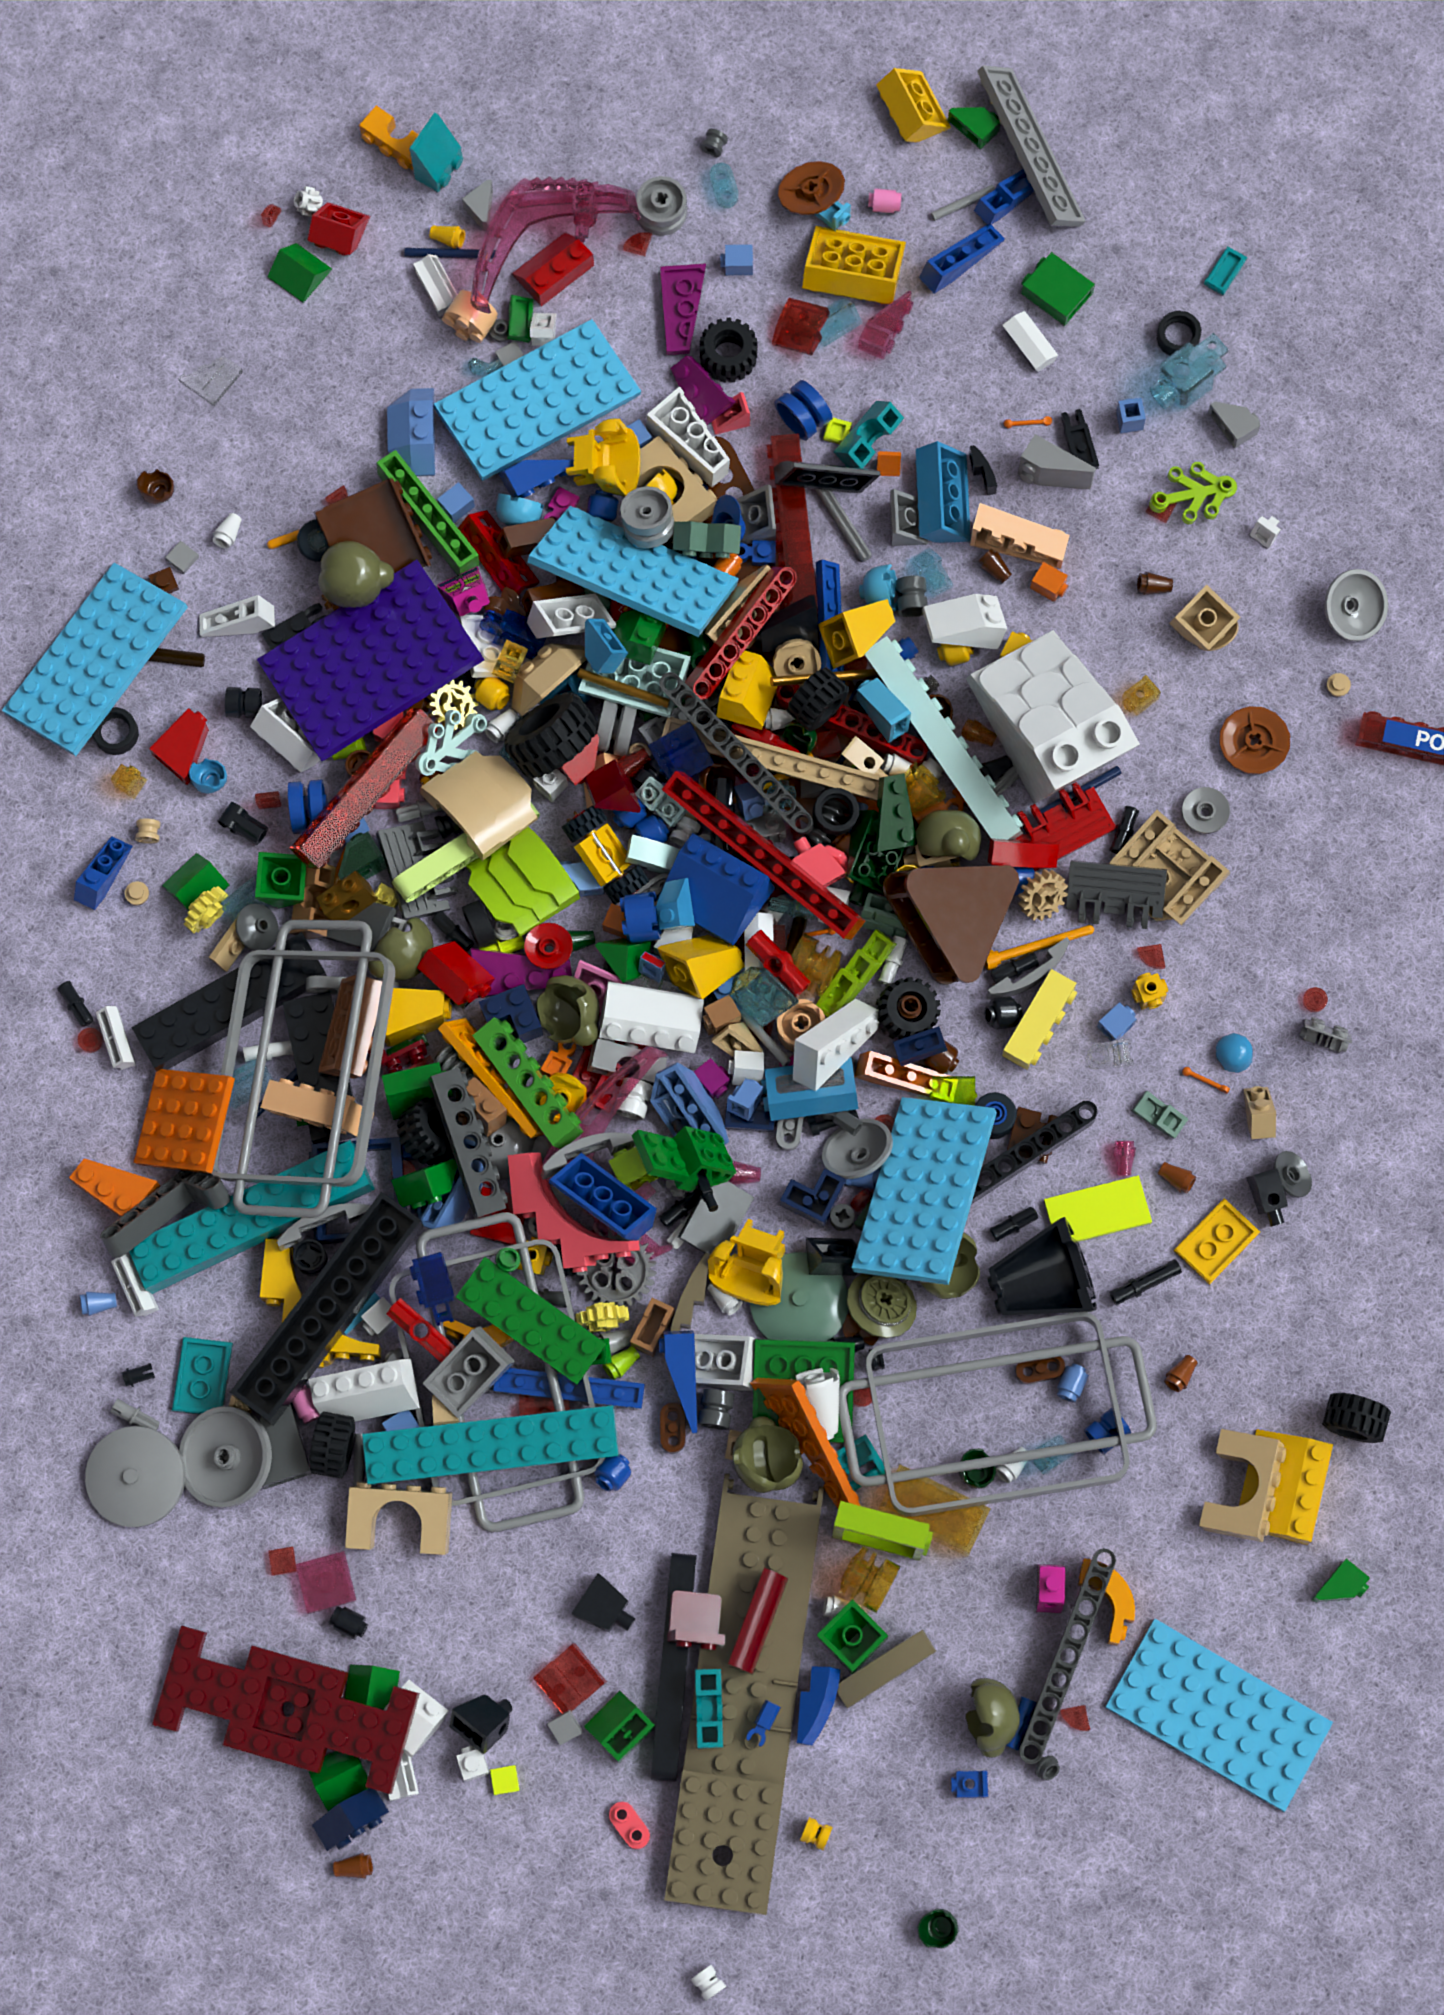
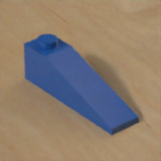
M986 225L927 260L919 279L935 294L969 270L1000 245L1005 238L992 225Z
M663 1331V1338H659V1353H664L665 1361L692 1433H697L694 1331Z

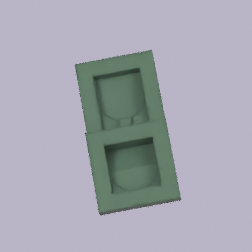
M1145 1091L1131 1110L1137 1116L1173 1139L1177 1137L1188 1121V1118L1170 1104H1164L1149 1091Z

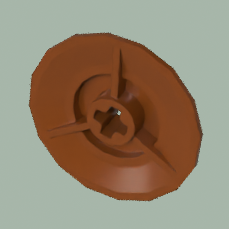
M823 161L807 162L795 167L785 175L779 185L778 197L782 206L792 213L800 215L818 214L827 210L839 200L844 191L845 178L842 171L832 163Z
M1248 706L1236 710L1225 720L1220 730L1219 745L1224 758L1234 768L1249 774H1263L1274 770L1284 762L1290 750V733L1286 723L1275 712L1264 707ZM1256 737L1259 739L1258 744L1256 743L1253 746L1250 744L1251 739H1254Z

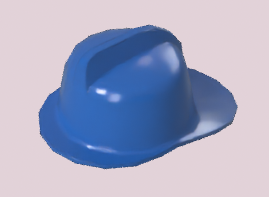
M723 495L715 504L711 524L726 523L740 525L741 541L745 535L746 526L741 516L740 506L732 495Z

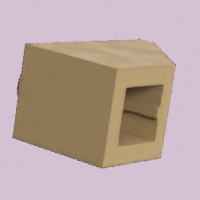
M1254 1086L1252 1088H1245L1244 1099L1247 1126L1251 1139L1275 1138L1276 1110L1268 1087Z

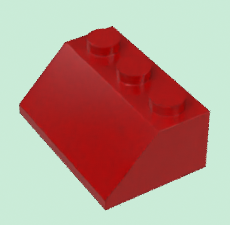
M564 232L515 270L512 275L542 307L594 266L593 253L579 238Z

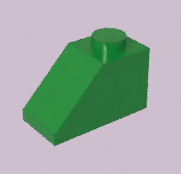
M984 107L951 108L948 111V122L980 150L1000 131L999 117Z
M1346 1558L1312 1600L1317 1603L1352 1600L1356 1595L1361 1598L1369 1588L1366 1583L1370 1577Z

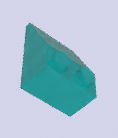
M434 112L409 149L415 180L439 192L442 187H446L450 182L453 170L460 168L463 156L461 146L439 114Z

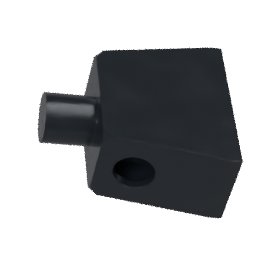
M1278 1168L1246 1177L1258 1214H1267L1270 1227L1285 1223L1281 1208L1288 1207ZM1269 1195L1273 1198L1272 1204L1268 1203Z
M597 1573L571 1613L575 1618L607 1632L611 1631L615 1623L628 1631L636 1619L624 1611L629 1601L599 1573Z
M481 1695L454 1707L451 1712L449 1727L479 1752L485 1754L506 1734L510 1719L509 1713L512 1712L513 1708L507 1699L496 1703L488 1695Z

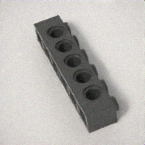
M458 1067L431 1076L428 1081L474 1219L506 1209L505 1204L508 1203L504 1189L500 1190L497 1182V1180H500L497 1167L491 1164L489 1158L492 1156L491 1148L488 1142L484 1143L482 1137L484 1128L481 1120L476 1119L474 1113L476 1104L473 1096L468 1095L466 1074L464 1072L461 1073ZM449 1090H455L459 1093L458 1102L449 1100ZM457 1113H462L467 1117L466 1125L462 1126L456 1122L455 1117ZM469 1136L474 1139L475 1147L473 1149H468L464 1146V1137ZM473 1160H479L482 1163V1172L473 1171L471 1167ZM481 1183L489 1185L491 1189L489 1196H484L480 1193L479 1186Z

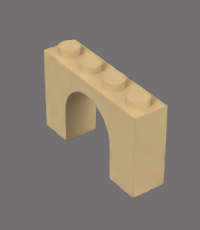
M660 436L656 437L640 449V474L636 488L644 486L664 469L672 478L677 479L684 486L683 495L672 505L674 522L693 521L702 523L713 515L717 497L710 489L706 490L702 486L703 481L698 474H692L688 470L687 462L684 458H678L674 454L675 450L668 441L664 442ZM673 535L669 538V540H670L672 543H673Z
M1221 1429L1216 1454L1223 1459L1248 1463L1254 1466L1259 1476V1486L1254 1497L1241 1506L1231 1507L1204 1502L1199 1526L1208 1532L1263 1542L1264 1536L1268 1535L1270 1529L1268 1517L1270 1511L1272 1512L1275 1507V1497L1273 1495L1275 1487H1278L1280 1484L1281 1473L1279 1468L1280 1463L1285 1461L1286 1448L1278 1439Z
M356 1482V1486L349 1487L345 1548L366 1550L374 1548L376 1518L380 1509L388 1502L402 1501L414 1507L420 1516L422 1524L420 1553L446 1555L449 1553L453 1492H446V1487H431V1491L421 1490L419 1485H406V1489H397L396 1484L381 1483V1487H371V1484H367V1482Z

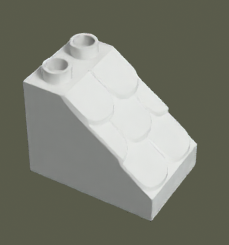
M1054 630L981 668L966 678L1034 804L1112 763L1140 745L1119 705L1113 701Z

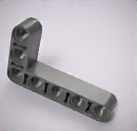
M181 1170L107 1227L100 1234V1238L111 1257L119 1258L127 1254L193 1201L211 1209H220L230 1202L231 1196L219 1176H213L210 1173Z

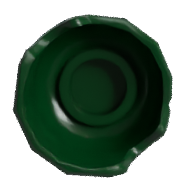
M792 720L785 725L782 737H786L787 743L798 749L801 754L809 755L817 744L815 730L808 732L796 720Z
M981 1448L970 1449L962 1456L960 1462L990 1456ZM992 1466L980 1468L982 1470L959 1472V1476L969 1487L982 1489L993 1482L997 1471L996 1467Z
M945 1909L930 1910L921 1917L917 1926L918 1937L928 1948L943 1949L948 1947L955 1941L959 1932L957 1919Z

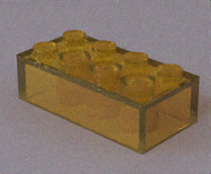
M900 1464L896 1472L911 1469ZM927 1477L893 1483L897 1501L907 1508L970 1499ZM887 1490L878 1511L930 1524L929 1531L933 1532L932 1540L968 1557L991 1508L980 1505L919 1516H904L893 1508Z

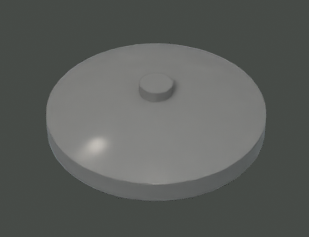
M223 1406L205 1411L189 1425L179 1448L185 1465L186 1488L197 1500L209 1506L228 1508L247 1502L262 1488L271 1467L272 1449L267 1431L254 1415L240 1408Z
M140 1426L124 1427L104 1437L93 1449L85 1472L86 1490L95 1509L107 1520L126 1527L148 1526L165 1518L178 1504L186 1479L184 1461L176 1445L161 1432Z

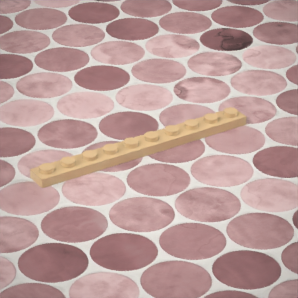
M667 717L661 740L725 758L692 722ZM718 731L714 739L716 742H722L726 739L727 734L726 732ZM735 735L768 771L828 788H842L849 791L852 795L877 801L879 778L882 776ZM735 748L731 751L732 759H739L743 755L741 748Z

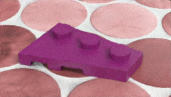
M685 356L670 368L678 386L683 390L684 396L688 402L692 403L695 412L706 425L736 403L732 397H728L722 391L723 388L708 376L707 371L692 356Z

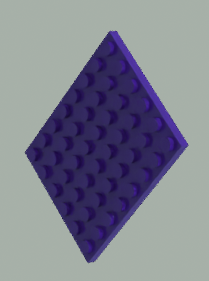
M415 560L394 573L392 584L382 589L379 596L371 604L358 608L340 607L264 654L257 661L321 762L483 662L484 658L419 561Z

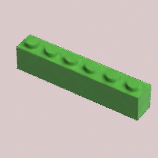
M394 450L376 462L377 474L382 481L390 477L394 479V482L399 481L404 492L401 494V498L404 503H409L413 512L411 518L418 524L419 528L456 575L479 567V554L399 453Z

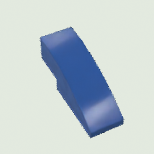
M1022 169L998 183L994 191L979 199L974 212L988 226L1003 218L1035 192L1027 180L1025 170Z
M812 1666L810 1692L800 1693L797 1743L812 1746L822 1732L835 1702L839 1686L840 1669Z

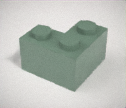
M693 521L674 522L673 550L682 551V556H696V553H699L698 558L712 559L713 554H716V558H730V554L740 553L741 526L726 523L707 524Z

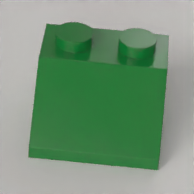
M633 609L621 613L613 632L627 650L626 658L650 665L666 631V623Z
M455 1159L424 1167L392 1179L391 1181L399 1204L402 1207L411 1205V1208L415 1209L426 1205V1200L428 1204L442 1200L441 1195L450 1192L457 1171Z
M853 1599L816 1635L851 1674L888 1639V1634Z

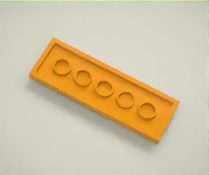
M466 1018L444 1022L438 1028L443 1034L444 1041L454 1047L458 1052V1057L471 1067L474 1076L482 1081L489 1091L507 1109V1115L514 1118L520 1125L519 1128L522 1133L530 1138L545 1135L472 1036L477 1032Z

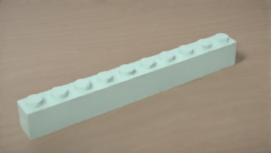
M887 636L874 644L865 653V656L887 688L911 712V723L990 838L1012 840L1022 835L1023 832L1020 829L1023 826L1022 822L1016 814L1010 815L1006 809L1010 805L1002 794L997 796L994 792L995 783L989 775L983 776L979 770L983 767L975 755L970 757L966 751L969 745L962 735L957 738L952 731L956 728L949 716L944 719L939 711L943 708L935 697L930 699L926 693L929 687L922 677L917 680L913 674L916 669L909 658L904 661L899 654L903 650L895 639L890 641Z

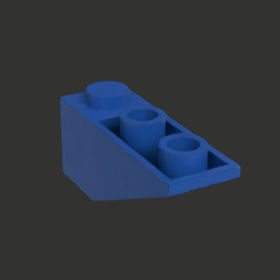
M111 836L77 879L74 901L96 910L106 897L133 846Z

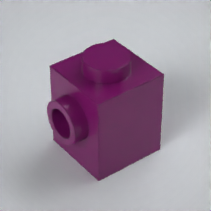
M711 1058L694 1071L712 1099L715 1097L719 1099L728 1091L727 1087L730 1081L728 1072L724 1067L718 1066Z

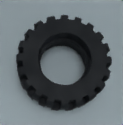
M564 692L562 695L558 694L552 699L549 698L541 705L533 708L534 710L523 716V719L518 721L514 725L515 727L509 731L504 742L505 750L525 776L539 778L544 774L548 775L555 769L561 768L565 763L571 761L574 756L582 752L584 747L595 737L598 730L597 720L582 699L575 693Z

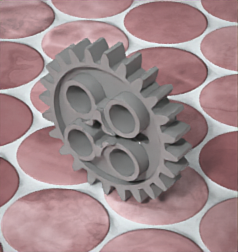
M611 1228L608 1230V1236L604 1230L599 1232V1235L611 1239L636 1241L624 1239L619 1234H615V1231ZM641 1238L638 1239L640 1250L631 1251L635 1257V1263L627 1262L625 1257L616 1258V1253H613L610 1260H596L595 1266H587L588 1271L577 1272V1275L584 1276V1279L579 1284L588 1285L584 1292L589 1293L592 1291L594 1293L591 1300L600 1297V1302L606 1303L609 1301V1303L615 1302V1304L618 1302L619 1306H625V1301L629 1306H632L634 1298L637 1301H641L643 1299L641 1293L647 1295L650 1292L647 1286L654 1284V1281L649 1277L657 1274L656 1271L651 1270V1267L655 1266L657 1262L649 1260L654 1252L645 1251L649 1244L641 1245ZM615 1263H617V1268L621 1269L617 1274L616 1268L612 1267ZM599 1273H604L608 1277V1284L600 1282L598 1278ZM629 1277L632 1281V1287H626L622 1282V1278ZM614 1280H616V1289H613Z

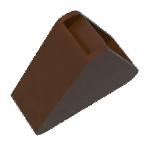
M1009 865L917 868L889 873L883 882V892L933 979L942 985L952 984L953 982L971 983L976 981L982 972L1019 884V875Z

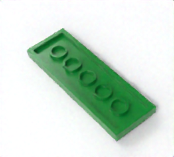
M486 1257L483 1258L456 1296L461 1302L576 1385L579 1384L606 1346V1343L509 1273L500 1270L495 1263Z

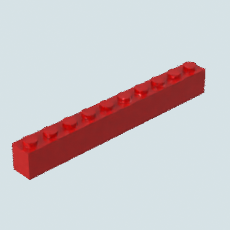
M675 771L662 788L667 795L843 939L852 940L865 923V919L686 773Z

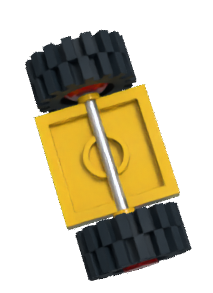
M592 805L574 816L573 819L561 828L571 843L585 835L587 836L574 848L601 887L613 878H616L603 889L612 903L616 905L620 902V898L625 897V895L634 894L650 880L640 865L635 866L624 874L623 871L632 865L625 862L627 851L608 823L595 831V828L608 818L602 809L594 808Z

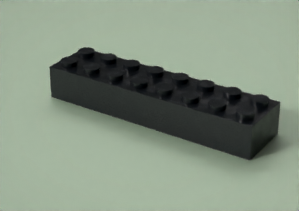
M302 932L286 940L285 950L313 951ZM273 959L259 960L251 969L241 1028L264 1016ZM283 959L275 1009L282 1006V1002L292 1000L307 992V977L327 976L319 960ZM239 967L131 1027L156 1072L160 1069L168 1070L227 1037Z

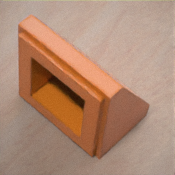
M879 451L877 455V470L880 471V476H900L901 452Z

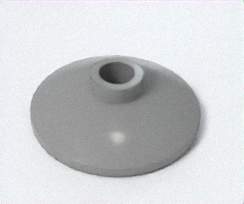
M1197 788L1191 791L1184 799L1182 805L1183 819L1196 832L1204 834L1217 832L1225 826L1229 819V802L1220 791L1214 788ZM1201 810H1208L1209 815L1203 816Z

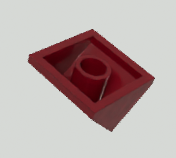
M615 759L585 777L584 781L594 808L640 813L641 807L632 783Z

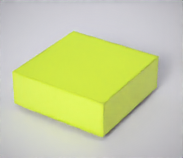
M833 418L827 423L823 440L840 444L849 434L852 423Z
M516 1765L490 1769L494 1795L520 1791Z

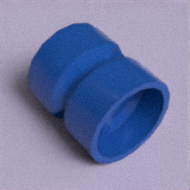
M1112 1408L1100 1416V1422L1094 1421L1084 1429L1089 1440L1118 1436ZM1121 1417L1124 1434L1132 1433L1125 1420ZM1115 1446L1097 1450L1105 1455Z

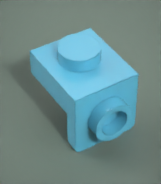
M837 201L827 210L814 215L836 231L841 225H846L850 220L851 205L848 202L842 205Z

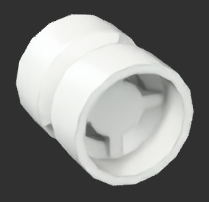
M623 1078L620 1089L622 1097H618L614 1112L630 1119L644 1120L648 1109L645 1102L650 1101L653 1086L642 1080Z

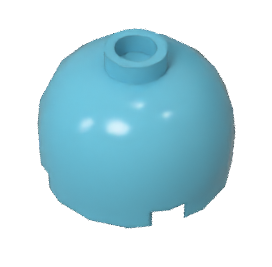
M501 493L498 494L496 502L497 517L508 526L540 520L544 504L520 497L511 498V495Z
M891 564L874 567L864 576L863 584L859 585V594L861 599H865L867 605L888 599L892 610H897V603H894L897 577L894 570H889L892 567Z

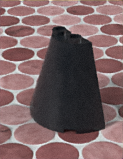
M1065 1217L1058 1219L988 1269L990 1276L987 1277L990 1289L997 1292L998 1299L994 1300L999 1314L1002 1313L1004 1316L1092 1312L1097 1309L1096 1302L1092 1303V1299H1095L1096 1295L1085 1257L1079 1242L1071 1236L1074 1235V1231Z

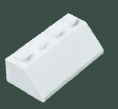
M608 981L598 1024L599 1038L695 1053L700 1034L704 999L702 1000L692 995Z
M400 1359L309 1379L313 1405L320 1415L323 1411L354 1417L356 1422L420 1408L411 1359Z

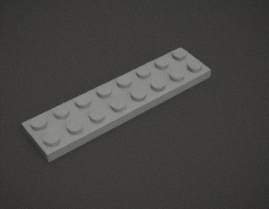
M981 66L977 70L981 84L989 95L990 103L995 108L999 121L1008 135V140L1014 147L1017 159L1027 174V180L1036 193V198L1045 212L1047 221L1051 225L1081 226L1086 222L1012 68Z

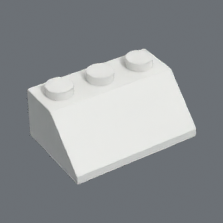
M596 593L533 601L527 624L536 638L585 632V621L587 619H604L611 629L616 627V623Z
M280 697L261 706L250 727L300 772L314 767L320 761V758L282 698Z

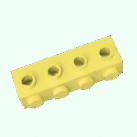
M1051 969L1004 1048L1002 1056L1028 1070L1031 1064L1035 1066L1042 1055L1039 1052L1042 1044L1048 1045L1054 1034L1051 1032L1054 1024L1059 1025L1066 1014L1062 1010L1067 1003L1071 1005L1078 993L1075 991L1077 983Z

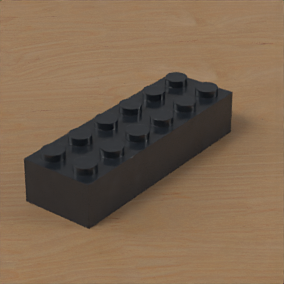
M330 991L282 1002L299 1084L303 1083L312 1086L314 1091L320 1092L321 1088L334 1092V1096H336L340 1076L318 1072L335 1008ZM349 1078L347 1095L354 1097ZM308 1123L313 1144L329 1143L331 1129L324 1126L323 1128ZM348 1132L346 1135L340 1133L339 1141L356 1138V1136Z

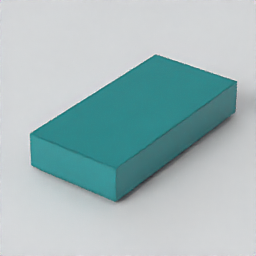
M1227 246L1204 281V285L1224 296L1245 264L1247 257Z

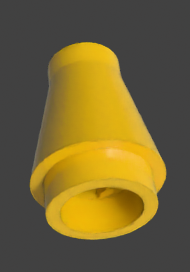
M432 225L429 236L430 239L437 240L455 249L463 246L465 230L461 229L460 226Z

